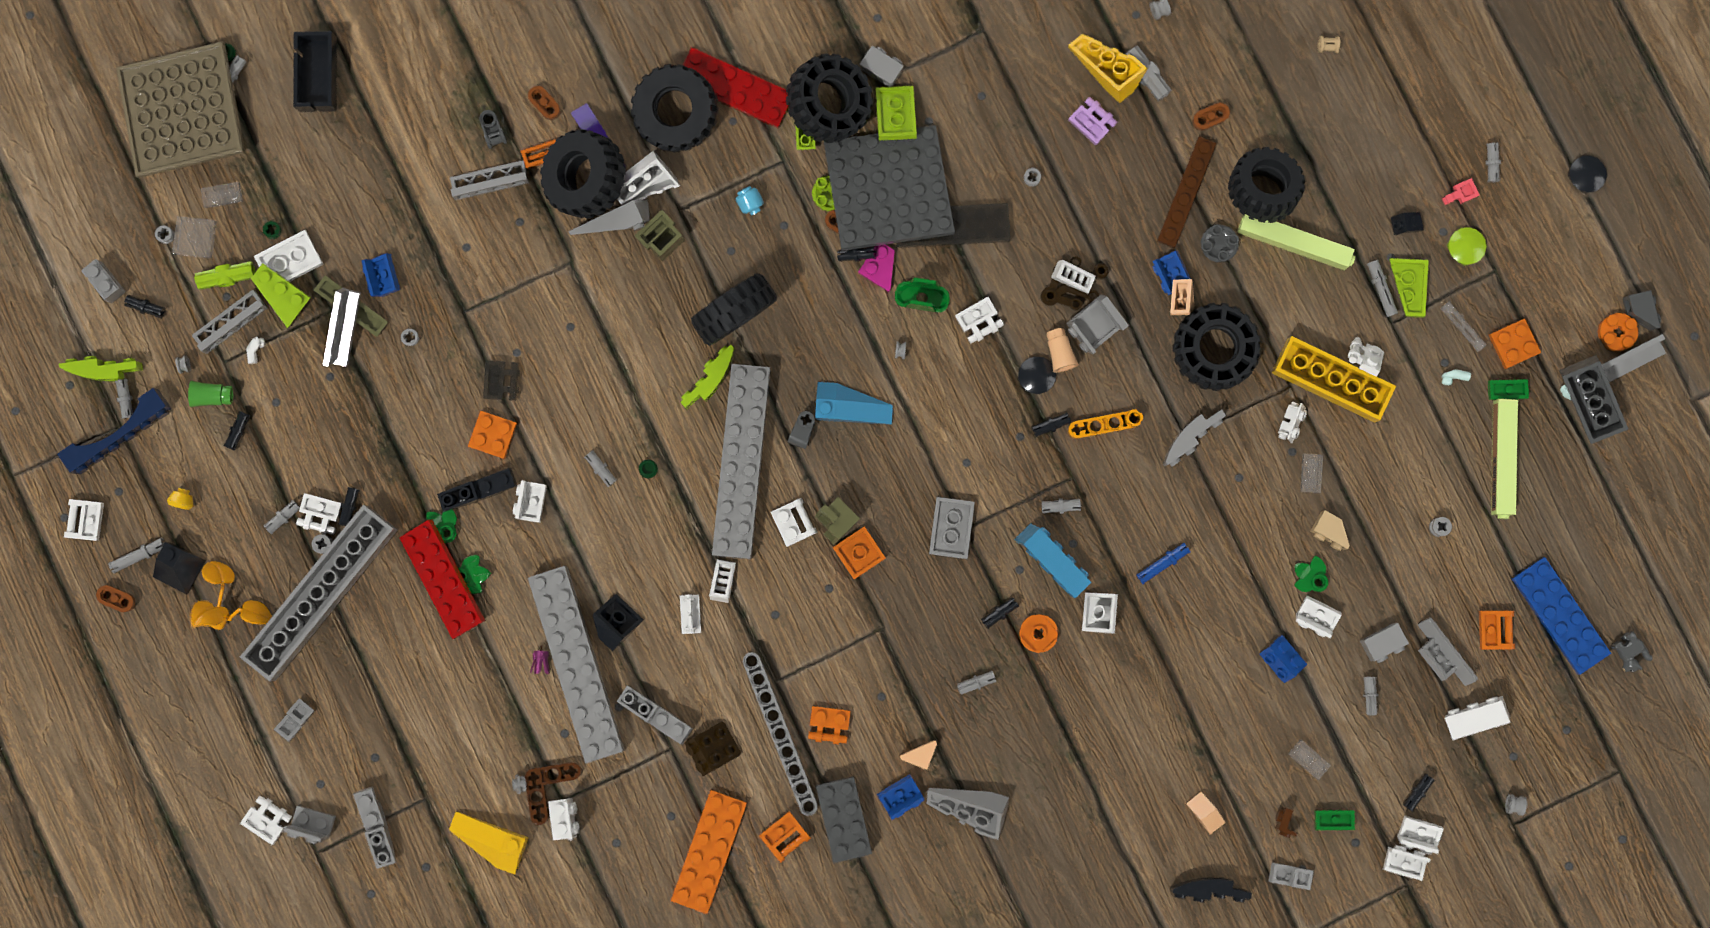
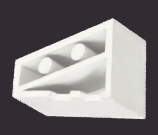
M652 151L626 171L624 187L621 188V194L617 200L621 205H624L632 200H643L647 196L655 193L660 194L666 189L676 188L680 185L677 177L656 152Z
M1503 696L1486 699V702L1480 704L1478 702L1469 704L1467 708L1462 710L1456 708L1448 711V715H1445L1452 740L1508 724L1511 719Z

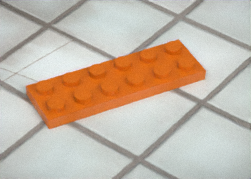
M710 790L671 899L672 902L708 914L747 802Z

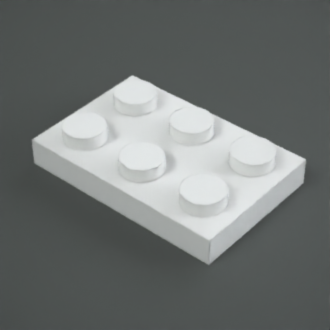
M306 230L254 256L259 267L264 263L289 282L323 265Z

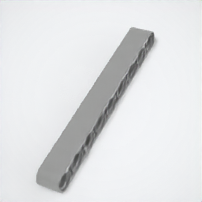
M748 653L743 658V665L799 808L804 815H813L817 811V801L761 658L756 653ZM751 655L757 658V664L754 667H750L747 664V658ZM758 673L764 676V682L761 685H757L754 682V676ZM763 692L771 694L770 702L764 703L761 700ZM770 710L778 712L779 717L776 721H771L768 718ZM783 728L786 736L783 739H778L775 736L776 729ZM785 746L791 747L793 750L792 756L785 757L782 754V749ZM793 764L798 765L800 768V773L797 775H792L789 772V767ZM797 784H806L807 791L799 793L796 790ZM806 801L813 802L814 809L812 811H806L803 808V804Z

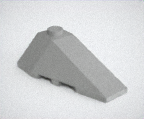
M928 789V805L945 815L951 814L957 817L959 823L971 825L975 828L974 831L981 835L999 840L1007 814L1009 797L986 791Z

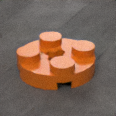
M1614 313L1607 316L1599 324V340L1602 341L1604 347L1608 350L1615 352L1626 350L1632 347L1638 338L1637 321L1623 313ZM1618 328L1622 331V335L1619 337L1614 333V330Z
M1040 614L1031 615L1021 624L1019 630L1020 641L1029 651L1036 653L1046 652L1056 644L1058 630L1055 622L1050 617ZM1035 629H1037V630L1042 629V630H1043V632H1042L1043 637H1042V638H1040V637L1035 638V637H1034V635H1035L1034 630H1035Z

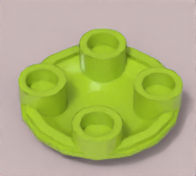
M824 176L816 180L812 190V197L819 208L830 212L835 209L829 176Z
M1469 227L1461 228L1450 237L1447 248L1453 259L1466 266L1482 259L1486 251V241L1483 235L1476 229Z

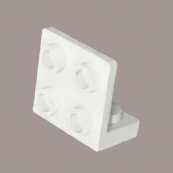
M572 798L548 801L553 840L567 838L568 840H573L576 838L577 833L580 832L578 821L575 822L574 816L577 814L576 802H573Z

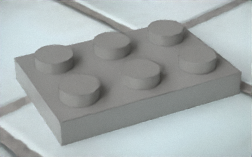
M936 497L929 549L930 555L960 559L968 558L975 502Z

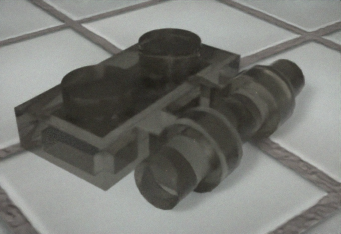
M485 361L483 399L503 400L504 393H509V401H516L517 394H519V387H517L518 377H520L519 363L511 362V369H505V361ZM505 376H510V386H504Z

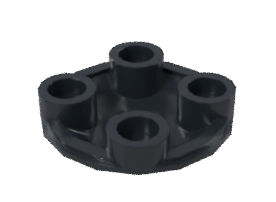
M1582 156L1573 162L1568 170V176L1573 186L1580 190V192L1587 194L1599 190L1605 184L1607 169L1598 158Z
M1035 356L1028 358L1022 363L1019 369L1018 380L1026 391L1040 395L1053 387L1056 381V372H1053V365L1049 360Z

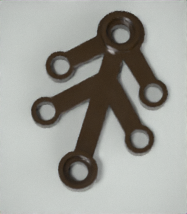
M1072 257L1070 263L1073 264L1072 260L1077 259L1079 261L1077 267H1080L1082 263L1080 257ZM1100 263L1089 273L1095 275L1096 279L1102 280L1107 277L1109 269L1105 264ZM1098 268H1103L1104 274L1098 273ZM1071 270L1068 275V279H1070L1073 271ZM1084 277L1081 285L1085 284L1087 277ZM1052 278L1050 286L1043 289L1040 297L1041 301L1047 306L1059 303L1077 311L1082 306L1081 300L1078 298L1071 300L1061 295L1068 292L1092 302L1095 299L1089 297L1090 293H1094L1096 298L1099 294L1096 290H1091L1087 294L1066 284L1057 288L1059 281ZM1052 293L1054 298L1048 299L1047 294ZM1074 301L1079 303L1078 308L1073 307L1072 303Z

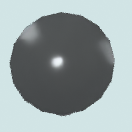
M1217 224L1208 228L1201 239V249L1204 255L1214 262L1230 260L1236 254L1239 247V237L1230 227Z

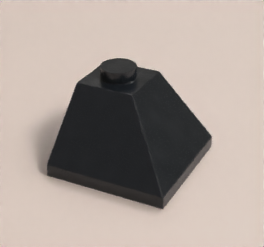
M165 542L156 558L153 577L188 595L206 560L173 543Z
M617 594L593 614L598 638L612 652L643 622V619Z

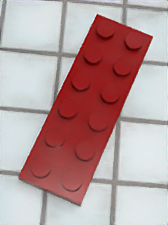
M691 47L683 65L696 70L711 84L718 102L779 129L789 107L786 104V97L788 96L786 89Z
M432 519L425 521L399 537L452 639L485 622L477 603Z

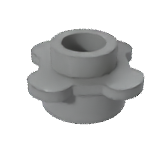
M515 775V779H512L513 791H516L518 795L521 792H526L525 776Z

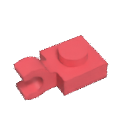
M1471 178L1453 186L1454 192L1446 195L1442 200L1445 205L1457 199L1462 204L1478 197L1479 193Z

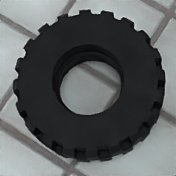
M826 53L811 58L799 66L797 71L791 75V83L786 88L788 93L786 104L789 105L790 110L788 112L790 117H793L797 128L800 127L803 130V134L808 137L812 136L818 142L822 140L825 143L839 142L857 133L858 130L865 126L866 119L870 118L872 112L870 107L873 106V98H871L872 88L868 84L867 76L861 72V68L857 64L854 65L852 63V60L847 57L841 58L839 54L829 55ZM820 83H826L838 92L841 99L839 114L827 111L820 103L818 98Z
M667 64L664 67L652 69L649 75L645 74L642 77V82L636 85L634 89L636 91L635 95L631 98V103L633 104L631 116L634 118L636 129L645 140L659 149L679 152L683 150L688 151L694 146L701 145L702 141L711 135L710 131L717 123L716 116L719 112L718 100L713 87L700 73L684 65ZM670 91L685 93L692 103L690 117L679 126L665 124L658 115L659 101Z
M572 130L565 133V136L557 138L556 142L548 148L549 151L543 158L544 163L540 171L542 175L541 186L544 188L543 192L546 199L558 211L574 217L593 218L596 215L603 214L607 208L610 209L615 204L614 201L619 198L621 188L624 187L626 168L623 165V155L619 153L620 149L608 137L590 130ZM589 159V178L578 189L576 186L577 170L585 160Z
M757 273L701 309L691 318V323L703 342L711 346L777 301V296L765 277Z
M1210 303L1195 309L1178 326L1179 328L1174 335V361L1176 365H1179L1180 373L1189 378L1188 381L1193 385L1197 384L1200 386L1199 388L1205 390L1212 389V391L1230 389L1247 379L1257 367L1259 356L1262 353V348H1260V343L1262 342L1261 335L1257 333L1258 327L1256 323L1253 324L1250 321L1251 317L1247 313L1243 314L1240 308L1236 306L1230 307L1227 303ZM1210 330H1221L1228 334L1233 341L1234 354L1224 364H1213L1206 360L1201 353L1200 340Z

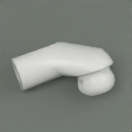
M254 337L246 348L248 364L258 363L256 351L258 348L265 346L263 338Z

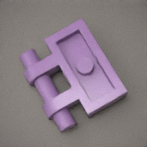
M1089 97L1085 101L1089 106L1088 110L1081 105L1070 116L1068 121L1096 146L1109 132L1104 125L1108 123L1113 128L1117 121L1110 112L1107 113L1100 106L1101 104L1097 100L1094 101ZM1096 112L1102 119L1099 121L1092 113Z

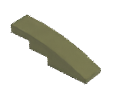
M325 275L314 291L333 304L335 292L342 287ZM361 301L359 302L356 322L377 337L388 321Z

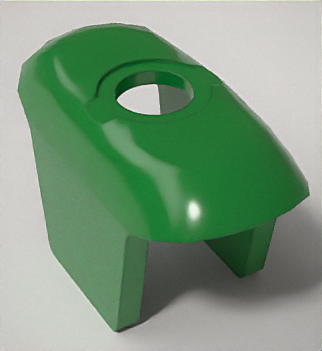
M914 277L910 281L900 283L895 291V301L901 307L943 312L946 311L950 302L949 292L939 286L935 280ZM925 293L928 297L927 302L917 301V295Z

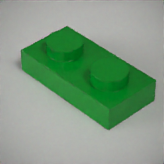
M1528 379L1489 380L1488 399H1529Z
M1314 810L1315 830H1355V810Z

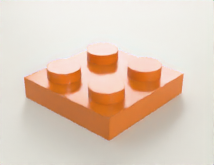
M1525 319L1488 335L1504 369L1541 353Z
M480 411L468 447L505 459L518 423Z
M865 526L833 547L854 580L886 559Z

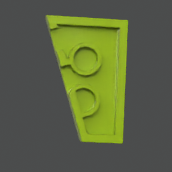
M1389 258L1405 317L1425 318L1429 260Z
M264 263L261 264L251 278L287 328L311 298Z

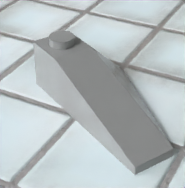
M632 200L570 230L569 234L578 235L626 229L639 230L645 227L644 223L650 221L649 203L647 200Z

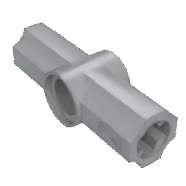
M1138 46L1125 54L1127 56L1128 54L1134 56L1147 67V71L1140 83L1147 86L1157 101L1162 100L1172 91L1160 76V71L1155 63L1149 61Z

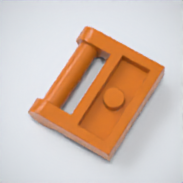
M1479 611L1480 650L1515 649L1512 620L1514 611ZM1501 617L1505 619V644H1501Z
M790 811L759 835L780 863L804 841L807 842L811 839ZM795 831H798L800 835L781 851L776 848Z

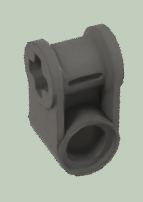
M490 110L483 111L479 119L488 148L491 149L492 146L500 143L506 144L507 139L496 114ZM488 116L494 117L491 124H485V119Z
M804 411L799 414L787 443L806 449L815 423L814 415L811 412ZM809 415V419L812 422L803 425L801 418Z

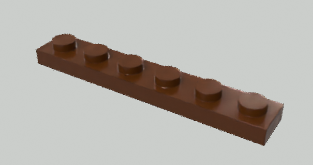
M1200 136L1198 137L1157 242L1175 248L1216 146L1215 142Z

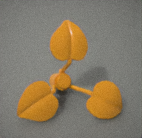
M217 561L207 562L203 566V578L211 584H220L221 588L217 606L214 607L211 602L205 600L198 601L193 605L190 614L192 627L211 626L214 629L221 630L225 627L227 620L232 621V618L239 612H241V619L248 623H268L272 615L268 608L258 601H246L243 603L242 608H238L229 615L228 609L221 607L225 587L224 583L231 584L234 581L235 575L233 570L226 564Z

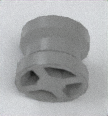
M1167 0L1150 2V10L1155 20L1160 19L1163 15H1171L1170 5Z
M1445 517L1435 518L1429 524V531L1436 537L1446 536L1452 530V523Z
M317 535L312 540V548L315 552L324 554L334 540L327 535Z
M1509 794L1505 803L1506 813L1512 814L1515 812L1523 816L1527 808L1526 797L1520 796L1518 798Z

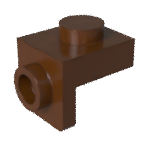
M1285 807L1278 810L1275 821H1277L1275 829L1280 831L1279 835L1290 838L1291 835L1297 837L1298 833L1287 829L1293 810Z

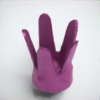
M542 645L540 646V651H534L533 664L530 673L533 667L535 674L540 673L543 662L545 673L550 674L548 664L549 651H542Z

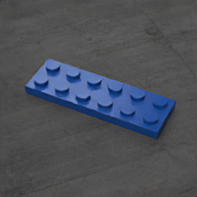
M1542 557L1511 578L1577 675H1581L1611 654L1545 557Z

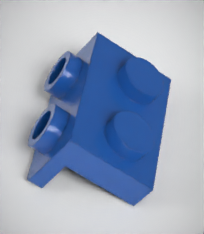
M1178 250L1160 259L1153 260V270L1162 281L1161 287L1168 295H1172L1173 280L1191 279Z
M385 253L373 259L362 260L368 291L372 297H384L400 290L391 254Z
M1283 635L1279 636L1268 648L1260 652V656L1283 683L1293 679L1307 665Z
M910 774L877 794L891 820L901 817L906 811L919 806L925 800Z

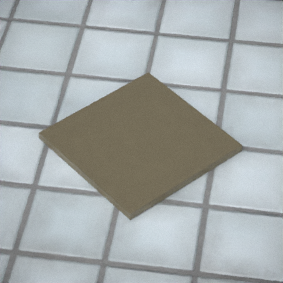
M224 42L116 68L135 176L137 178L245 153Z

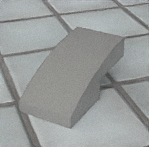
M299 698L288 710L287 715L274 728V731L290 742L308 721L314 710Z
M1272 862L1268 882L1310 890L1314 871Z

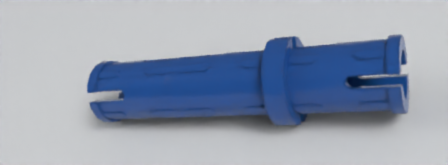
M1183 542L1171 552L1167 551L1165 556L1136 574L1142 585L1172 564H1177V561L1188 553H1191L1189 548H1186L1187 545Z

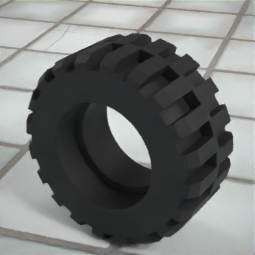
M1263 147L1262 150L1260 148L1252 149V151L1246 152L1238 160L1230 175L1228 182L1229 197L1233 199L1232 203L1235 208L1238 207L1240 209L1239 212L1243 215H1248L1251 220L1258 219V222L1265 223V221L1273 223L1277 219L1281 221L1294 211L1305 191L1304 183L1306 181L1305 176L1302 175L1303 170L1301 166H1297L1298 162L1294 158L1291 159L1288 153L1280 152V149L1274 148L1271 150L1270 147ZM1266 176L1271 178L1278 184L1281 193L1267 194L1262 192L1255 186L1252 177Z

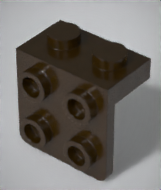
M720 722L684 742L688 754L692 756L696 763V769L702 776L713 772L741 755L739 747L724 722Z

